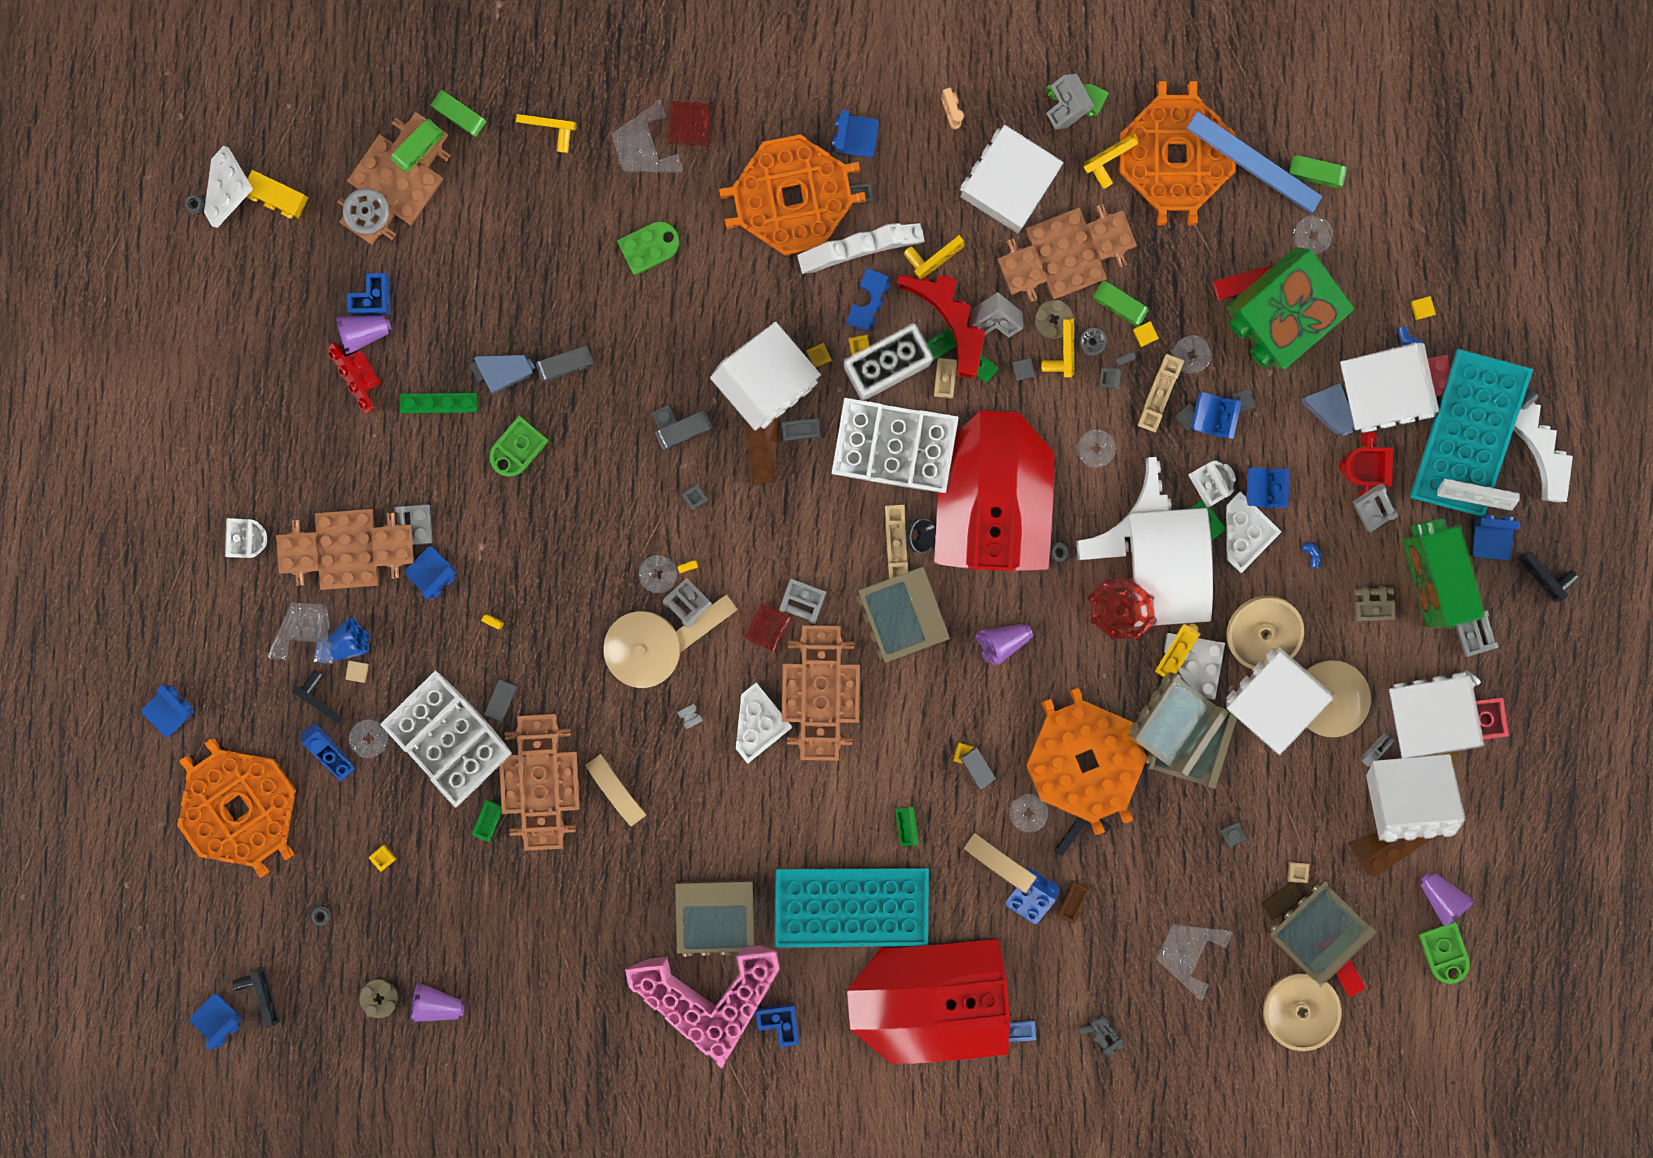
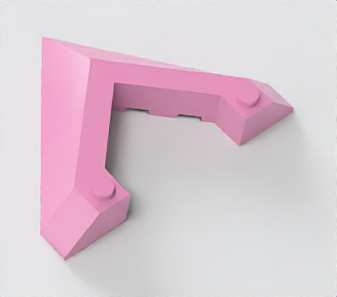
M763 946L741 948L737 956L740 973L716 1005L671 975L668 957L650 958L626 968L625 971L629 988L633 992L640 994L649 1006L654 1010L657 1009L665 1016L664 1019L687 1039H691L695 1046L707 1056L710 1055L717 1062L716 1064L722 1068L779 971V965L775 950Z

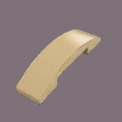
M1168 354L1165 355L1137 426L1156 433L1163 416L1162 413L1176 378L1179 376L1184 360Z
M904 505L885 506L889 579L908 572Z
M727 594L703 612L691 627L687 628L684 625L676 631L680 641V652L738 610Z
M602 754L585 765L604 794L630 826H633L646 816V813L612 771L611 766Z
M976 833L973 834L964 847L967 852L1025 893L1037 878Z

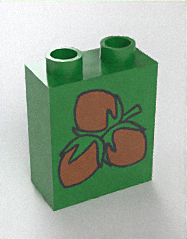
M1295 247L1226 306L1233 316L1228 321L1230 328L1241 339L1248 336L1255 345L1250 351L1254 360L1263 368L1271 365L1281 369H1286L1354 310L1351 303L1313 251L1300 247Z
M1445 518L1412 525L1413 536L1402 538L1426 627L1449 628L1485 618L1461 527L1447 528Z

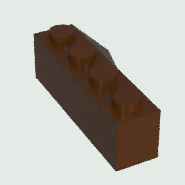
M775 417L764 429L760 427L756 431L744 418L754 485L774 482L779 417Z
M1378 833L1356 841H1351L1348 845L1368 875L1376 877L1433 838H1424L1422 836L1413 840L1399 838L1395 841L1387 842L1386 840H1379Z

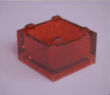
M671 101L670 144L708 147L711 116L710 104Z

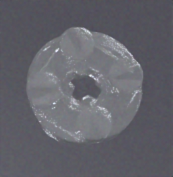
M1308 216L1302 219L1293 231L1295 245L1300 248L1311 249L1315 255L1322 253L1330 246L1333 230L1330 223L1326 219L1316 216ZM1312 230L1313 233H1318V235L1316 236L1317 240L1309 238V231Z
M1195 335L1179 340L1172 352L1173 357L1184 360L1181 372L1186 374L1201 372L1209 365L1212 357L1206 340ZM1194 350V354L1197 357L1192 358V360L1188 359L1187 352Z
M1091 430L1085 433L1077 443L1079 459L1090 468H1101L1107 465L1115 455L1116 447L1112 436L1102 430ZM1095 444L1101 447V451H1098V454H1094V451L1091 450V447H1094Z
M654 555L642 563L639 569V579L646 590L653 593H664L675 585L677 568L671 559L662 555ZM655 569L663 571L662 579L659 580V578L653 577Z
M372 719L358 722L351 730L349 744L351 749L359 756L373 758L385 751L389 736L387 731L380 725L381 722ZM367 733L374 737L371 744H368V741H364Z
M1023 794L1014 800L1010 806L1009 815L1017 829L1031 833L1045 826L1048 819V808L1044 802L1040 801L1038 796ZM1027 808L1034 811V815H1031V818L1023 814L1027 811Z

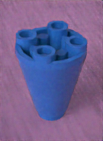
M352 617L345 620L318 646V649L315 650V656L323 664L363 655L369 651L368 641L370 640V635L366 630H362L357 620Z

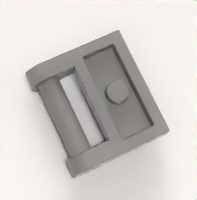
M1384 484L1375 486L1353 501L1366 530L1370 533L1387 521L1398 517L1397 510L1393 508L1386 494L1387 489ZM1379 496L1386 510L1383 514L1374 499Z
M430 505L394 507L395 513H397V524L400 526L405 525L404 513L410 512L413 545L433 543Z
M687 578L663 600V604L667 608L670 607L687 628L691 627L695 620L712 605ZM677 598L691 610L688 615L675 603Z
M790 579L779 611L794 614L815 624L826 591ZM789 599L813 607V613L789 605Z
M1488 610L1484 611L1485 618L1480 619L1487 641L1486 645H1483L1476 620L1456 626L1465 657L1499 647L1497 641L1494 640L1488 620Z

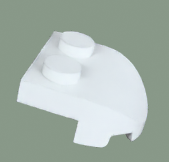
M1212 461L1188 474L1207 508L1228 497L1234 491L1233 486L1236 477L1231 467L1227 464Z
M226 519L225 557L251 558L257 556L266 547L267 533L257 521L250 519Z

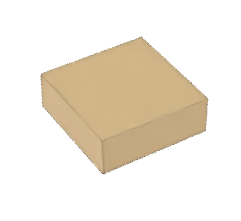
M349 660L345 679L366 683L369 664Z
M1289 862L1288 881L1308 883L1310 864Z

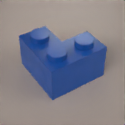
M367 273L366 293H347V313L351 315H390V276L386 273Z
M794 1002L757 1007L756 1019L758 1030L777 1028L780 1047L799 1045Z

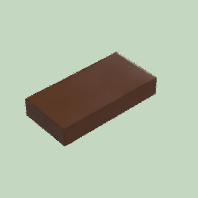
M1072 881L1057 916L1075 924L1091 889Z

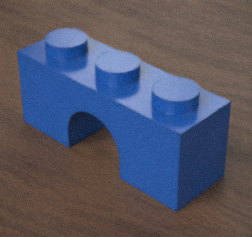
M867 268L860 289L870 294L871 302L865 307L853 304L846 325L864 332H868L869 328L873 329L877 319L874 318L876 310L880 311L883 300H880L882 293H887L890 282H887L888 276Z

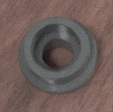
M195 194L187 197L185 208L188 212L198 214L203 211L205 203L202 197ZM197 201L198 206L193 208V202Z
M1055 543L1050 549V556L1053 560L1062 562L1068 558L1069 548L1064 543ZM1059 548L1063 551L1061 556L1056 554V550Z
M324 906L315 908L311 913L313 923L318 926H323L330 921L331 913ZM320 912L324 914V919L319 918L318 914Z

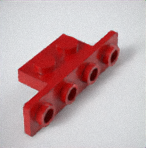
M331 343L328 347L330 359L336 363L341 377H344L348 384L349 391L355 395L359 408L365 414L370 413L374 405L366 391L379 386L381 382L362 350L345 357L337 343Z

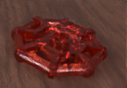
M1105 578L1101 585L1092 594L1088 595L1091 623L1097 625L1112 640H1140L1141 636L1157 622L1153 594L1145 591L1133 578ZM1113 587H1126L1125 591H1115ZM1131 589L1134 592H1136L1140 597H1142V599L1138 600L1137 596L1134 593H1130ZM1106 591L1109 595L1104 600L1100 596ZM1146 605L1147 615L1142 614L1141 606ZM1098 606H1101L1102 614H1099ZM1123 607L1126 611L1123 614L1117 608ZM1104 620H1105L1106 622L1109 621L1110 623H1112L1111 626L1113 627V629H1112L1110 626H1108V625L1104 622ZM1136 622H1143L1138 629L1135 627ZM1118 629H1129V631H1118Z

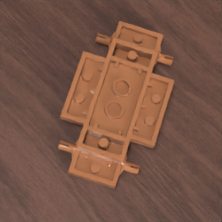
M417 112L414 113L406 124L396 117L392 125L399 128L401 132L394 144L379 134L347 180L348 183L357 189L370 188L378 191L385 197L388 203V220L375 233L360 234L353 231L346 224L344 217L339 222L371 245L382 234L390 238V240L395 237L396 233L387 228L395 215L409 225H412L443 181L440 175L428 167L437 155L445 161L450 158V154L442 149L443 142L448 137L446 132L408 172L404 173L391 160L392 154L427 120ZM343 196L340 197L345 202L346 199ZM367 196L359 197V202L368 201ZM338 200V204L344 205L342 201ZM377 200L372 203L375 209L381 207ZM351 206V214H356L357 206ZM364 208L362 213L367 214L369 209ZM375 214L371 222L375 224L380 217ZM358 218L357 224L364 226L366 221Z
M1104 204L1098 205L1096 208L1100 218L1086 225L1079 207L1026 228L1025 230L1032 246L1018 249L1014 238L1008 240L1007 243L1011 252L997 260L1010 294L1027 292L1030 302L1038 299L1034 288L1046 283L1052 299L1055 300L1107 280L1101 261L1116 257L1119 267L1126 266L1127 263L1123 254L1127 250L1137 247L1124 211L1107 214Z
M374 509L315 513L316 532L312 533L300 532V520L291 521L292 532L286 535H276L279 574L296 575V586H303V574L319 571L320 590L379 586L378 566L391 567V579L400 578L398 567L404 564H414L411 525L395 524V513H386L388 525L375 528Z
M802 625L800 641L788 640V644H796L788 645V649H800L802 654L801 664H783L782 722H801L799 737L787 736V740H795L787 741V745L799 746L800 760L839 761L841 745H852V742L845 741H853L852 737H841L840 723H859L860 665L841 664L842 649L854 650V646H846L854 645V641H842L841 626Z
M557 714L517 716L518 726L516 732H505V740L517 739L518 755H510L499 765L502 814L521 813L522 826L520 828H510V836L522 835L524 851L563 849L564 834L576 833V829H568L576 828V825H564L562 811L580 809L577 752L558 751L559 737H571V733H563L571 732V729H559Z

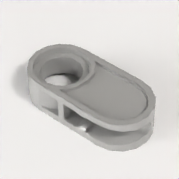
M1387 733L1383 734L1364 753L1360 760L1367 767L1371 766L1372 762L1377 761L1391 746L1394 739L1389 737Z

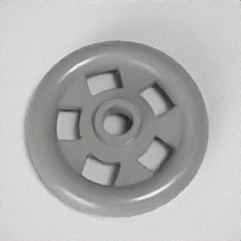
M358 189L352 192L344 202V220L357 233H375L388 220V203L385 197L374 189ZM367 196L368 201L360 203L359 197ZM376 200L379 202L381 206L378 209H375L374 205L372 204ZM351 206H357L356 214H351ZM364 208L369 209L367 214L362 213ZM375 214H376V215H378L380 218H379V220L374 224V223L371 222V219H373L374 216H375ZM358 218L366 221L364 226L357 224Z

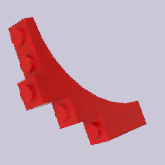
M907 274L903 276L898 275L896 288L911 292L924 299L945 319L953 334L957 348V376L975 380L985 331L977 326L967 327L971 305L961 300L952 301L957 279H953L950 275L938 276L937 282L934 283L931 279L927 278L919 280Z

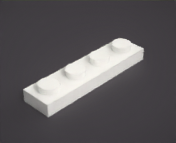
M1447 479L1443 480L1437 490V496L1511 511L1520 500L1519 493Z

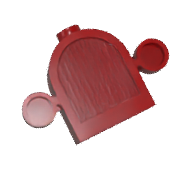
M1372 431L1364 432L1360 436V442L1365 447L1352 450L1339 463V471L1343 472L1344 477L1349 483L1364 487L1359 492L1358 498L1379 484H1384L1385 487L1392 486L1393 448L1374 447L1377 436Z

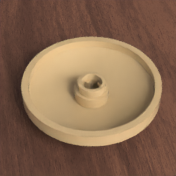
M1259 596L1248 600L1234 612L1227 627V643L1230 651L1241 664L1250 669H1253L1259 662L1263 663L1267 658L1266 654L1272 648L1276 649L1278 646L1293 658L1299 651L1304 638V624L1300 614L1292 604L1276 596Z
M649 611L631 612L615 621L608 630L604 640V657L609 670L619 681L636 688H648L660 684L674 672L680 658V641L673 626L662 616Z
M1322 661L1307 668L1306 671L1331 692L1333 699L1306 728L1313 733L1325 737H1340L1356 730L1366 719L1371 705V693L1364 676L1355 667L1341 661Z
M1293 973L1278 980L1268 991L1263 1006V1017L1270 1034L1281 1045L1296 1051L1314 1050L1329 1042L1337 1032L1342 1016L1340 1000L1335 990L1327 982L1320 987L1307 973Z

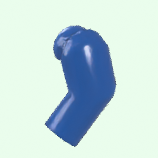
M1407 326L1397 329L1403 347L1417 343L1422 344L1421 339L1409 336Z
M1305 542L1302 549L1311 555L1310 568H1320V549L1313 542Z

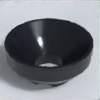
M925 518L915 519L911 522L906 532V541L912 551L927 553L933 548L936 536V528L933 522ZM916 529L918 536L916 540H913L912 533Z

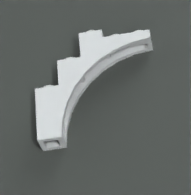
M920 223L908 225L890 224L872 232L857 233L843 240L826 242L797 256L802 274L817 272L868 254L921 244L925 240Z
M1534 401L1526 410L1520 408L1513 431L1525 441L1536 459L1542 482V500L1560 503L1567 502L1573 456L1566 455L1567 452L1564 451L1554 452L1557 431L1550 430V426L1539 425L1538 427L1541 405L1534 404Z
M1156 457L1146 459V475L1143 489L1130 513L1171 510V499H1168L1167 495L1159 494V492H1162V482L1158 480V473H1160L1161 467L1160 461H1157ZM1129 514L1106 533L1094 538L1076 541L1078 560L1126 556V552H1129L1128 541H1125V537H1130Z

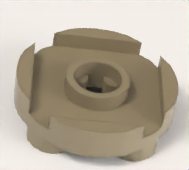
M1060 300L1045 302L1038 308L1035 315L1037 331L1047 338H1062L1063 320L1066 317H1073L1071 309ZM1050 315L1058 316L1057 325L1054 323L1050 324Z
M374 979L361 990L360 1005L369 1017H387L398 1005V989L393 983L391 984L385 979ZM377 993H379L380 996H384L382 1003L375 1001Z

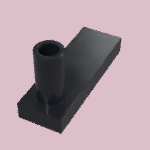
M1532 551L1524 553L1518 558L1554 602L1563 601L1569 596L1565 590L1579 579L1578 575L1570 570L1557 582Z
M314 669L303 686L300 688L296 685L292 692L342 726L346 720L345 718L311 696L313 690L324 677Z
M1077 817L1054 851L1063 856L1085 824L1089 823L1091 825V823ZM1101 818L1099 821L1105 830L1103 833L1105 835L1111 828V825Z
M265 967L251 971L250 976L233 980L232 985L235 991L254 986L266 1028L280 1022Z

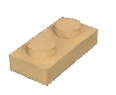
M938 358L934 397L953 399L957 360Z

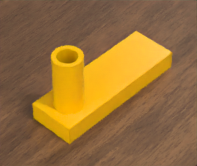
M519 114L516 117V122L559 128L557 151L568 153L570 131H576L575 122Z
M1133 133L1084 163L1086 172L1093 171L1103 189L1113 183L1103 164L1137 145L1138 138L1136 134Z
M958 235L926 262L913 247H909L903 254L915 267L914 273L916 278L921 280L965 245L964 240Z
M1066 317L1063 320L1064 360H1042V372H1064V377H1072L1074 375V317Z
M1183 624L1155 670L1156 673L1164 677L1169 672H1178L1200 636L1197 625L1190 624L1187 626Z

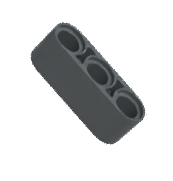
M584 346L539 361L535 365L541 382H546L591 367L594 363L588 346Z
M704 410L655 432V435L663 451L713 429V426Z

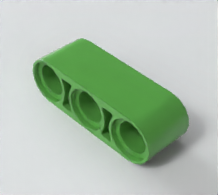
M440 90L430 105L438 113L474 137L479 134L487 122L443 90Z
M430 119L425 120L392 154L391 160L404 173L408 172L441 139L444 132Z
M1293 156L1289 174L1296 179L1334 188H1343L1347 168L1312 158Z
M1106 281L1101 282L1092 296L1095 301L1137 327L1140 326L1149 312L1146 306Z

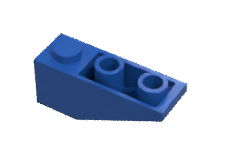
M316 722L300 734L302 744L340 781L355 770L353 764Z

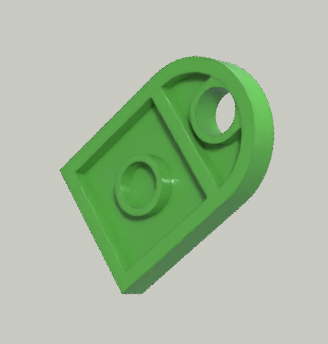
M664 222L652 223L617 240L634 276L669 260L676 254L679 248V237L676 230ZM668 232L674 235V239L670 243L663 240L664 234Z
M518 416L492 447L490 463L493 469L500 475L506 477L517 476L528 467L549 440L522 417ZM502 459L508 461V468L506 470H500L498 467V463Z
M1455 921L1447 926L1440 925L1418 933L1428 965L1435 978L1447 984H1454L1466 977L1470 962ZM1451 968H1456L1457 975L1454 978H1449L1448 971Z

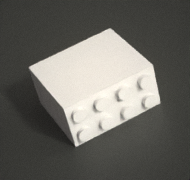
M1004 125L1002 130L998 128L991 140L993 144L991 146L988 144L981 156L982 161L975 163L970 173L972 177H967L960 189L962 191L961 198L1019 234L1063 162Z
M775 322L722 362L710 379L756 431L760 427L763 429L767 427L775 417L778 418L782 415L785 409L796 404L799 398L805 397L818 384L816 380L821 374Z
M913 324L844 362V370L860 400L865 401L929 367L933 358Z
M1417 343L1340 362L1355 430H1361L1362 433L1377 430L1376 426L1379 425L1381 428L1396 426L1395 422L1400 421V424L1414 422L1415 417H1419V419L1435 417L1434 413L1439 412L1424 344Z
M1278 646L1276 649L1272 648L1266 654L1267 658L1263 663L1259 662L1252 669L1254 672L1250 677L1245 676L1239 683L1241 686L1237 691L1232 690L1228 694L1226 706L1231 713L1280 755L1329 704L1333 697L1326 687Z
M1466 673L1454 674L1453 679L1448 680L1445 676L1436 677L1430 683H1427V680L1413 681L1414 685L1407 686V683L1395 684L1394 689H1389L1402 758L1484 745L1471 676H1466Z
M1450 754L1372 762L1366 778L1379 840L1392 842L1399 838L1413 840L1422 836L1424 838H1433L1436 835L1449 837L1458 832L1465 818Z

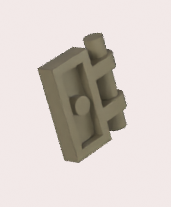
M1362 586L1361 588H1355L1354 596H1362V602H1355V621L1395 620V601H1387V595L1394 594L1393 587L1379 586L1378 588H1369L1368 586ZM1379 595V601H1370V596Z

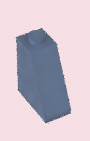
M524 355L477 356L474 358L492 394L534 374L533 369H535L531 358L527 359Z
M1341 384L1300 399L1302 404L1335 435L1341 433L1344 436L1353 432L1352 428L1355 427L1353 417Z

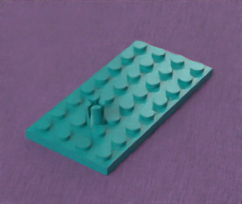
M1460 349L1456 350L1438 406L1439 412H1436L1409 497L1482 517L1486 514L1488 508L1486 505L1437 496V490L1444 479L1494 489L1533 369Z
M929 868L775 869V947L928 945Z

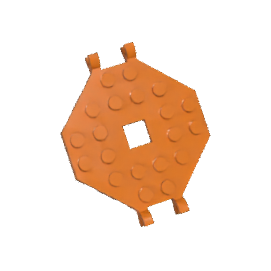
M1159 81L1157 84L1158 96L1119 135V142L1133 133L1138 138L1137 145L1120 154V174L1158 211L1157 225H1165L1167 223V211H1188L1187 225H1196L1198 223L1197 210L1236 172V163L1186 128L1194 114L1198 111L1233 136H1235V132L1228 128L1221 121L1222 119L1202 102L1203 100L1197 95V81H1189V84H1187L1188 95H1166L1167 81ZM1168 144H1186V163L1168 162Z
M801 134L764 141L733 187L719 189L721 199L734 196L738 217L725 219L726 227L731 229L741 226L784 256L806 252L828 241L853 203L866 202L864 192L851 195L847 173L860 172L859 162L845 165ZM800 185L804 202L785 206L782 188Z
M1076 688L1069 691L1074 702L1073 705L1054 711L1051 699L1041 703L1046 717L1026 766L1040 801L1090 822L1094 834L1099 835L1105 832L1099 819L1119 811L1123 824L1133 821L1127 807L1147 756L1143 747L1128 737L1133 722L1083 701L1080 689ZM1091 749L1098 767L1082 773L1075 756Z
M215 738L210 739L204 744L211 751L212 755L195 766L190 755L179 760L187 771L185 791H183L182 808L177 826L199 857L251 866L255 869L259 878L270 872L261 861L272 853L279 850L285 860L295 855L286 842L296 790L275 759L222 750ZM239 795L249 808V811L237 820H234L225 804Z

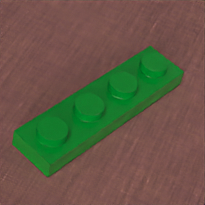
M400 394V413H478V394Z

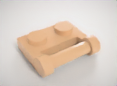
M950 87L943 90L941 100L951 128L959 129L964 114L961 110H958L957 104L959 102L956 92L952 93Z

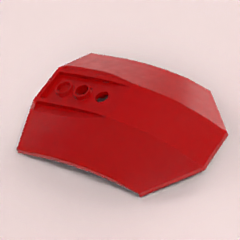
M980 410L956 431L946 493L938 492L934 564L1001 571L1049 569L1054 490V451L1019 412ZM993 507L1001 509L1002 513L999 517L991 516L990 511ZM997 526L1000 528L998 536H991L989 534L992 527Z
M999 939L880 948L846 990L849 1029L890 1064L942 1062L1008 1055L1010 1013L1007 979ZM972 997L975 1001L974 1006L967 1008L965 1001ZM949 999H954L956 1002L953 1010H948L945 1006L946 1001Z

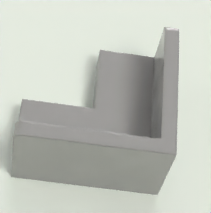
M1077 74L1064 75L1051 85L1059 103L1046 114L1055 129H1063L1071 126L1095 107Z
M997 292L970 310L969 328L971 326L980 327L985 331V335L997 328L1007 337H1011L1023 329V313Z

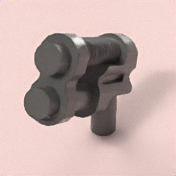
M1104 1015L1091 1020V1025L1079 1027L1080 1034L1093 1032L1095 1042H1099L1103 1048V1053L1109 1057L1115 1054V1048L1118 1051L1124 1048V1041L1112 1029ZM1106 1035H1109L1113 1040L1111 1044L1105 1039Z

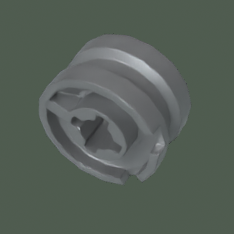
M1097 328L1085 330L1078 339L1080 351L1088 356H1094L1102 352L1107 343L1104 332ZM1093 338L1096 344L1090 345L1089 340Z

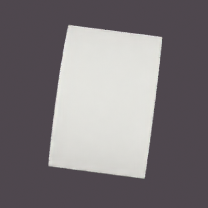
M844 398L832 474L882 484L946 493L959 417Z
M1207 508L1129 513L1133 564L1134 627L1211 621L1213 572Z
M434 671L380 724L397 744L431 778L430 780L454 807H457L512 754L487 721L437 671Z

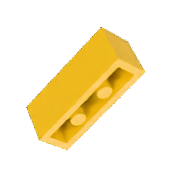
M252 170L248 181L253 190L246 198L254 202L261 200L265 202L263 206L273 211L277 208L282 211V215L290 219L293 216L299 219L308 197Z

